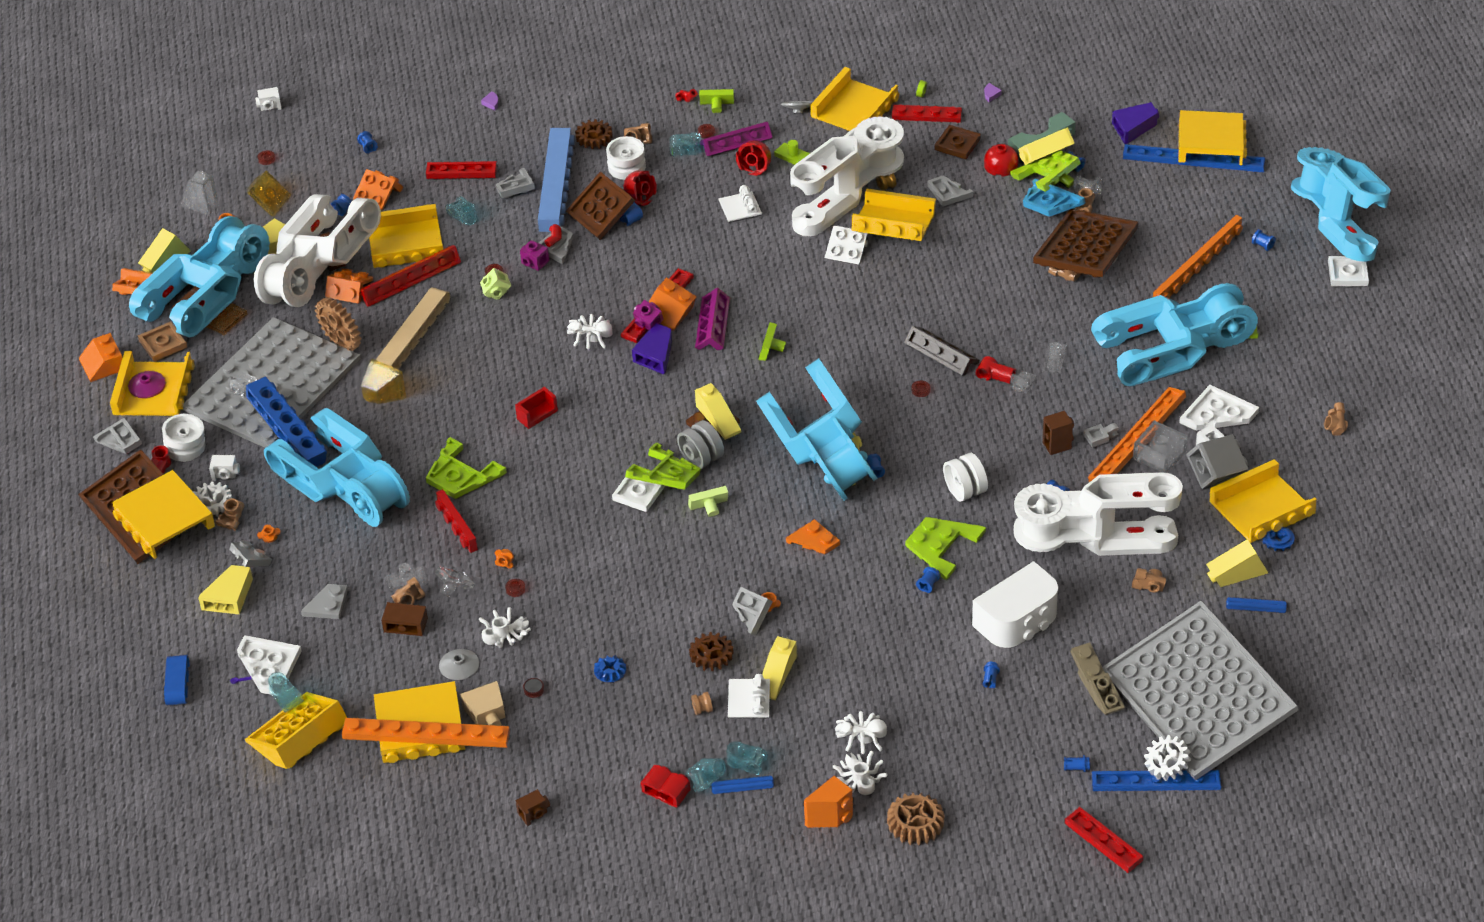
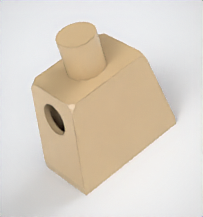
M497 681L460 694L464 710L476 725L501 726L500 719L505 718V711Z

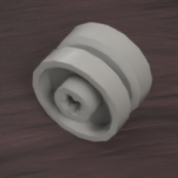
M701 420L692 425L691 429L688 428L677 436V443L683 457L701 469L709 465L710 461H715L724 454V446L718 432L707 421Z

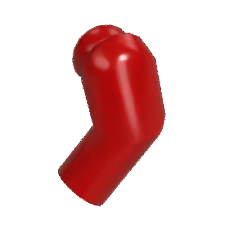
M695 89L690 91L680 90V92L676 93L675 97L678 101L691 102L698 93Z
M553 224L549 228L551 236L545 239V244L548 247L562 239V229L557 224Z

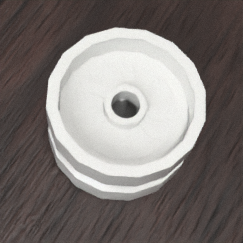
M628 136L618 137L607 145L608 170L613 177L625 180L634 171H645V150L643 143L639 139Z
M178 414L164 422L162 427L163 444L168 448L171 459L181 462L191 461L204 452L206 446L204 425L198 417L192 414Z
M972 452L960 456L959 460L952 459L944 463L943 473L946 484L959 502L971 498L972 495H979L987 491L988 480L984 467Z

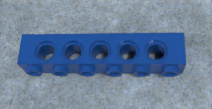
M265 376L246 385L247 399L279 439L286 441L294 452L316 467L326 462L327 451L323 444L320 445L315 434L308 430L304 420L300 419L295 409L288 405L284 395L279 394L273 382H270Z

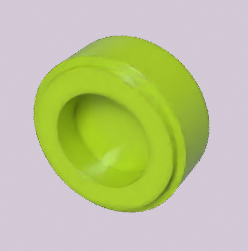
M920 80L916 91L917 97L922 98L927 89V81Z

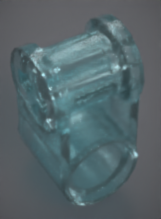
M690 133L671 136L669 140L670 154L675 157L676 155L685 156L702 153L701 135Z
M462 196L457 197L456 201L445 206L447 214L461 223L473 225L477 222L475 205Z
M275 672L269 676V692L285 713L304 701L300 692L283 673Z
M737 741L729 743L726 749V762L730 767L755 775L761 773V765L768 757L764 749Z
M703 758L697 764L690 767L686 773L691 777L694 792H700L709 788L713 782L723 776L726 771V764L721 758Z

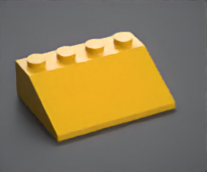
M306 692L249 735L245 741L273 764L287 769L293 767L301 757L310 754L312 749L318 744L324 743L332 733L341 730L347 716L338 700Z

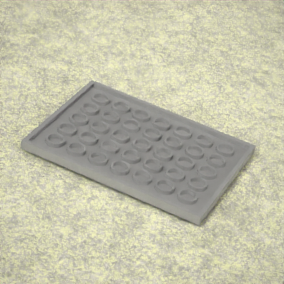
M273 317L184 403L182 411L266 448L279 438L247 399L246 385L266 376L270 382L275 384L279 394L284 395L288 405L295 409L297 416L301 419L361 359L360 354L349 351L346 348Z
M1202 601L1102 667L1104 672L1109 674L1117 691L1158 738L1162 736L1166 740L1168 735L1172 739L1177 736L1180 741L1183 740L1191 752L1188 754L1191 761L1186 762L1188 765L1186 771L1194 780H1197L1298 711V707Z

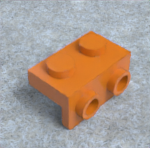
M123 268L121 269V279L113 283L112 291H117L122 295L132 294L153 273Z

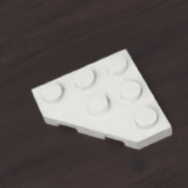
M1209 385L1180 417V423L1196 431L1210 425L1220 428L1249 424L1259 413V407Z
M244 635L237 653L259 691L265 694L280 696L299 658L301 646Z

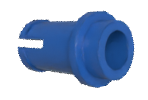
M990 661L984 666L983 686L987 688L990 681L989 688H995L1000 668L996 662Z
M1085 755L1083 757H1064V771L1083 770V772H1086V770H1090V757H1085Z

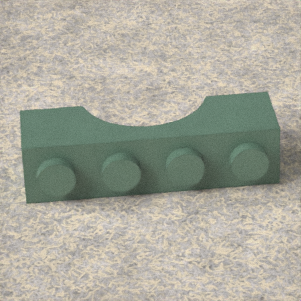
M1061 112L1049 118V126L1046 132L1037 135L1021 132L1009 138L1008 145L1014 148L1018 154V160L1022 162L1018 149L1067 127L1073 137L1075 135L1076 122Z

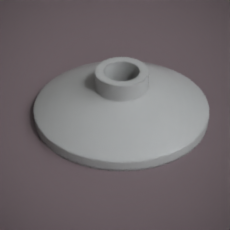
M813 101L781 102V105L793 109V113H803V109L810 107Z
M467 649L452 650L446 653L439 662L440 672L451 680L467 679L474 675L479 668V658L474 652Z

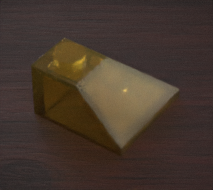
M267 170L256 177L247 188V193L272 217L291 196Z
M371 359L361 384L363 398L368 402L372 401L377 404L405 399L406 392L402 371Z

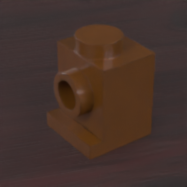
M538 789L515 800L517 813L527 826L531 825V820L543 817L547 813V808L550 807L546 795L542 796Z

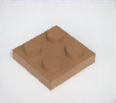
M172 322L138 335L139 342L154 362L187 348L186 341L179 333H176V328Z

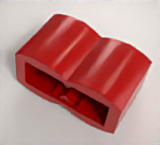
M654 765L641 781L643 793L660 799L673 807H678L691 790L690 780L685 775L672 773L665 766Z

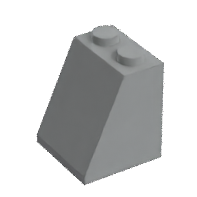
M1233 434L1199 443L1186 454L1202 489L1236 477L1248 470V462L1242 456L1240 444Z

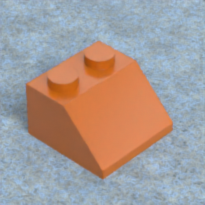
M666 277L655 290L649 303H655L659 310H661L664 319L660 324L674 331L693 309L697 296Z
M111 333L92 339L79 357V360L90 382L118 373L122 362V355Z
M833 776L804 799L805 826L808 828L839 827L841 824L849 822L853 816L852 789L837 777Z

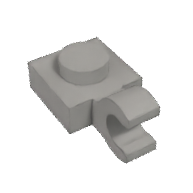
M1112 423L1104 428L1099 424L1083 430L1084 437L1092 448L1109 442V438L1112 439L1119 436L1117 433L1119 427L1116 423Z

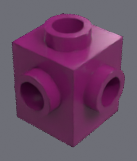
M530 240L520 250L521 263L537 271L549 262L548 248L542 244Z
M645 299L633 311L635 323L639 327H645L648 330L655 323L660 324L664 319L659 307L653 302H647Z

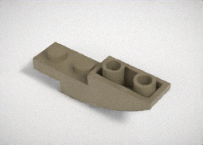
M1091 643L1071 648L1072 657L1079 669L1078 675L1097 707L1105 715L1123 710L1125 708L1109 674L1104 672Z

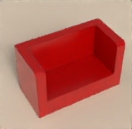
M544 386L515 404L517 420L528 429L558 411L556 396Z

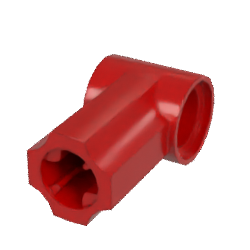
M986 356L982 359L975 373L978 378H984L986 381L992 378L1010 384L1014 380L1016 369L998 364L993 357Z
M160 445L153 448L151 461L164 474L166 468L171 465V458L168 448Z

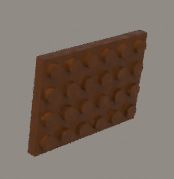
M1070 209L1034 255L1033 263L1040 264L1043 267L1049 266L1059 270L1074 271L1077 274L1084 273L1093 277H1103L1138 229V222Z
M142 450L136 452L78 494L137 564L149 557L150 554H146L141 543H136L132 533L124 529L120 520H116L113 515L114 507L112 502L163 475ZM173 538L154 547L155 552L161 547H163L165 544H167L169 541H171Z

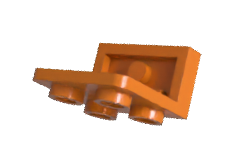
M366 169L353 200L356 198L374 199L379 204L380 210H383L392 190L401 192L403 186L399 183V179L393 176L387 177L377 170L373 172Z
M351 269L336 271L334 274L327 276L325 297L359 304L362 298L360 289L363 288L364 284L373 281L374 277L368 276L369 273L366 272L353 273Z

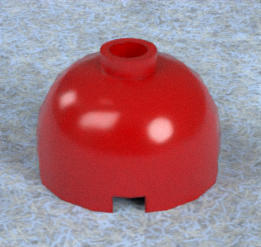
M751 140L742 144L736 153V163L740 170L752 172L749 174L754 176L762 174L770 166L772 160L769 147L758 140ZM749 166H755L756 170L752 171Z
M997 144L990 147L984 157L985 170L995 176L996 174L1001 176L1011 175L1010 171L1017 169L1019 165L1018 154L1013 147L1006 144Z
M634 171L626 177L623 190L635 200L637 205H648L652 201L649 200L650 197L656 195V180L653 175L649 174V171ZM642 195H646V200L642 201Z

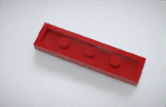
M893 105L892 119L961 123L962 107Z
M496 161L427 162L426 179L496 178L497 163Z
M444 490L437 491L435 504L438 511H443L446 523H451L455 536H460L463 548L467 547L470 553L477 551L476 537Z
M1081 807L1065 818V824L1127 873L1143 861L1142 854Z

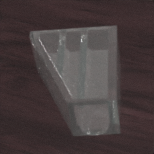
M198 170L188 180L180 206L210 216L219 207L213 175Z

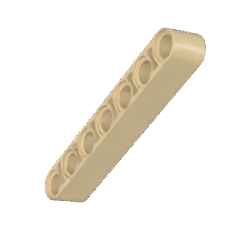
M433 287L428 290L375 360L373 365L374 373L390 378L393 377V373H396L401 367L402 361H405L410 355L411 349L413 350L419 343L418 340L428 331L427 328L437 319L436 316L440 315L446 307L444 305L449 303V292Z

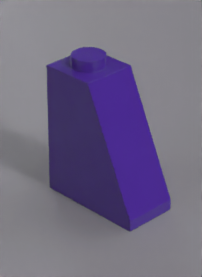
M1152 102L1112 112V124L1124 144L1130 143L1155 127L1159 118V111L1153 106Z
M655 323L632 349L633 362L665 374L672 346V330Z

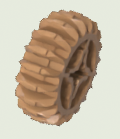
M912 792L911 796H907L904 793L903 799L897 797L896 802L891 803L887 812V824L890 833H893L895 839L900 837L902 843L907 839L909 845L916 841L919 846L922 840L928 844L929 838L935 840L936 835H940L941 829L944 827L945 815L941 804H938L937 799L931 800L930 794L924 797L922 792L919 795H915Z

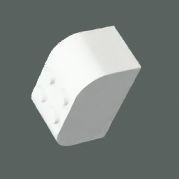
M1034 561L973 600L972 626L991 643L999 647H1015L1025 640H1031L1037 632L1046 630L1056 618L1058 596L1056 580Z

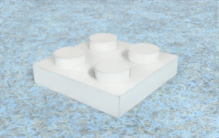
M1346 256L1328 257L1331 286H1368L1369 279L1366 262L1352 260Z
M625 477L612 494L613 501L647 512L665 486Z

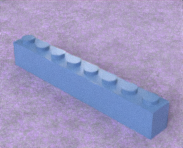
M550 128L538 214L539 232H551L549 228L553 224L564 226L565 218L562 214H566V203L564 202H567L568 196L565 191H569V180L567 179H570V169L568 168H572L573 146L571 145L575 144V136L571 135V128Z

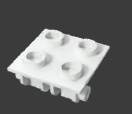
M746 185L740 187V194L718 198L728 222L762 215L753 192Z
M833 226L825 258L859 264L863 249L868 244V240H866L868 233Z
M756 674L753 679H729L728 718H769L770 679L763 678L762 674Z

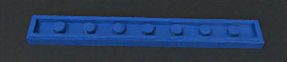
M1125 144L1123 159L1253 172H1264L1265 157L1246 156V159L1243 158L1242 165H1239V156L1186 153V161L1178 162V149Z

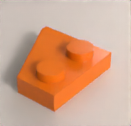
M815 519L786 537L788 544L793 542L802 545V548L815 550L822 554H827L840 545V540Z

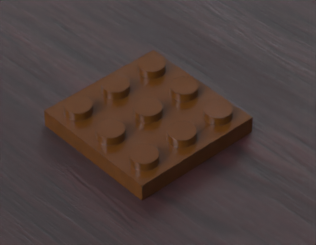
M600 171L566 212L601 240L635 200Z

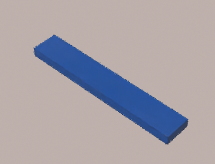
M1181 770L1183 775L1177 773L1175 774L1176 779L1169 776L1167 781L1163 777L1158 780L1149 771H1092L1093 791L1221 790L1219 770H1210L1197 780H1194L1186 770Z

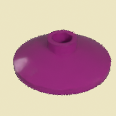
M144 371L131 378L128 389L135 397L151 398L163 391L166 382L162 374L155 371Z

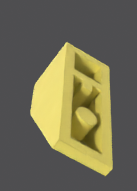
M712 383L695 390L696 407L725 440L741 433V429L721 393Z
M777 636L769 652L762 675L763 678L770 679V699L776 700L797 657V645L794 640Z

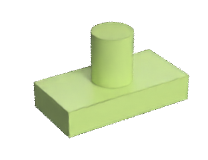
M723 486L689 495L688 505L690 510L705 507L709 517L718 515L717 503L728 501L727 487Z

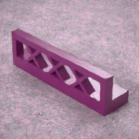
M767 121L699 140V144L704 146L706 156L739 148L742 144L751 140L763 141L771 139L772 134Z
M718 287L702 297L695 343L697 350H701L709 344L716 350L724 348L730 297Z

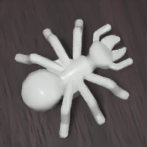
M591 314L588 325L584 316L581 315L578 321L569 320L570 324L568 325L567 334L577 333L574 346L578 345L580 336L587 333V349H590V341H599L601 346L606 348L602 337H610L613 334L610 320H605L603 316H600L593 323L595 317Z
M508 607L507 619L499 617L497 611L493 610L495 618L492 621V628L486 620L481 617L479 618V621L486 626V629L482 631L483 641L488 645H496L499 648L503 647L506 637L511 646L514 645L516 640L511 638L509 633L521 641L523 636L527 635V632L531 630L530 627L527 628L529 621L527 618L523 619V616L511 624V607Z
M860 711L859 725L852 714L845 716L844 720L836 721L838 724L835 728L837 738L851 734L846 747L847 752L850 750L853 739L857 735L858 740L861 742L862 754L865 753V744L872 741L877 749L882 751L877 738L886 736L887 726L883 720L879 719V715L875 716L874 713H871L868 719L863 722V712Z
M873 751L869 752L866 763L862 762L860 754H857L858 760L854 754L851 753V758L846 754V765L842 760L840 763L844 769H849V772H843L841 767L833 765V769H836L840 776H842L837 778L844 784L848 785L851 781H854L852 786H848L852 789V793L857 786L858 792L862 795L872 794L875 790V783H879L881 778L887 777V773L878 774L877 778L870 776V774H876L879 766L883 764V760H880L876 763L874 770H869L871 758L874 754ZM852 775L846 781L843 779V777Z

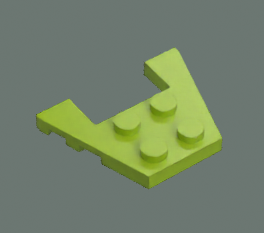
M1056 151L1049 156L1014 169L1010 173L1014 179L1019 181L1033 173L1045 176L1035 183L1038 189L1046 192L1050 189L1049 185L1052 182L1056 184L1060 181L1059 177L1062 174H1069L1081 163L1079 157L1064 151Z
M449 437L446 441L447 445L440 452L439 459L434 462L427 474L426 483L438 490L443 489L447 495L456 499L505 475L507 472L506 467L495 461H492L479 472L455 459L454 457L464 449L463 444Z
M655 443L649 448L648 456L662 461L653 470L635 464L626 470V478L685 490L699 476L701 468L684 458L680 460L674 457V452L669 449L666 452L661 449V444Z
M925 517L905 541V546L921 560L923 559L930 567L938 570L941 577L947 580L955 571L956 565L942 559V555L959 535L977 543L985 534L986 527Z

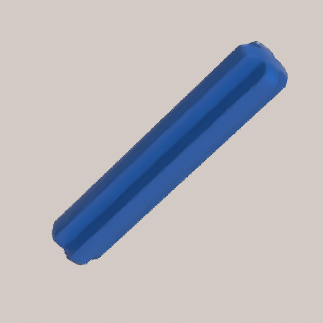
M1228 597L1226 608L1285 613L1287 603L1286 601Z
M772 776L714 781L711 787L713 794L773 788L774 781Z

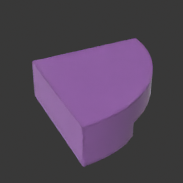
M988 83L984 89L985 99L991 102L1001 95V90Z
M491 91L481 100V104L496 110L498 107V97Z

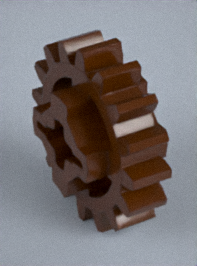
M594 119V122L590 120L587 123L582 122V126H577V130H575L576 142H579L580 146L584 145L585 148L590 146L591 149H594V147L600 149L601 145L607 146L606 142L610 143L611 138H613L612 127L609 126L608 122L604 123L603 120L597 122V119Z
M709 632V636H705L702 633L701 638L695 637V643H690L691 649H689L691 662H696L697 668L703 666L704 671L707 668L714 671L715 667L721 670L722 665L728 666V660L732 661L733 659L732 641H727L726 635L720 637L719 632L716 635H712V632Z

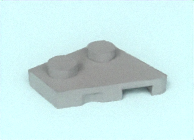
M521 168L519 170L520 174L517 176L510 175L505 180L496 184V189L501 198H509L515 194L527 193L535 189L534 182L525 168Z
M945 176L927 181L928 188L942 207L973 197V190L969 189L966 191L961 188V184L953 182Z
M561 227V240L551 247L546 246L545 239L551 236L550 233L539 244L548 248L550 258L563 264L573 241V233Z
M125 418L93 436L97 443L125 454L142 445L141 440Z
M241 540L240 542L231 543L229 550L235 554L238 560L243 559L242 565L244 567L270 565L272 558L265 555L266 552L253 548L250 542Z
M327 584L302 609V616L340 619L348 591L347 585Z

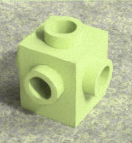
M495 268L480 282L484 295L496 300L500 299L511 287L508 275Z

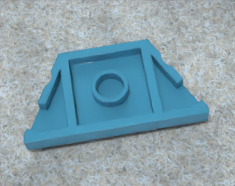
M1038 179L1032 181L1033 186L1028 189L1027 195L1023 199L1024 207L1049 217L1085 204L1084 197L1051 184L1049 185L1050 189L1046 192L1038 189L1035 183Z

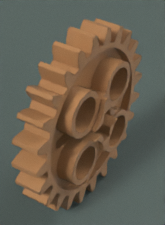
M325 297L317 302V305H315L317 315L315 316L319 319L318 323L322 325L321 329L325 330V335L330 337V341L349 351L358 348L361 344L360 340L362 338L359 336L361 333L357 330L359 327L354 324L355 320L351 319V313L346 312V307L343 308L341 303L337 304L336 299L332 300L331 297Z

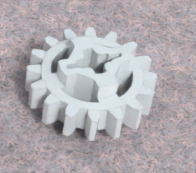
M211 482L208 486L206 483H203L204 487H196L197 492H192L212 512V515L218 517L220 512L223 513L225 511V501L232 498L231 490L227 488V485L222 486L221 482L214 485V482Z
M1168 735L1166 740L1161 736L1159 737L1160 742L1157 743L1153 740L1152 744L1154 746L1152 748L1147 747L1149 754L1144 755L1147 760L1145 765L1150 774L1155 775L1158 780L1163 777L1167 781L1169 776L1176 779L1175 774L1183 775L1181 770L1183 768L1188 769L1186 762L1191 761L1188 755L1191 752L1183 740L1180 741L1177 736L1172 739Z

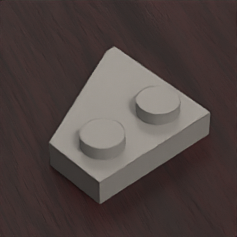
M740 587L732 606L739 613L741 621L748 627L747 631L756 636L773 601Z

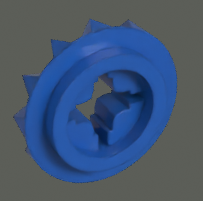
M1282 527L1277 532L1273 530L1268 531L1263 537V544H1266L1268 549L1273 548L1274 551L1277 549L1284 551L1285 548H1291L1295 537L1290 529Z
M607 655L604 659L599 658V661L594 664V674L603 682L618 681L626 673V664L622 658L618 659L616 655L613 657ZM606 666H613L614 670L610 668L606 669Z

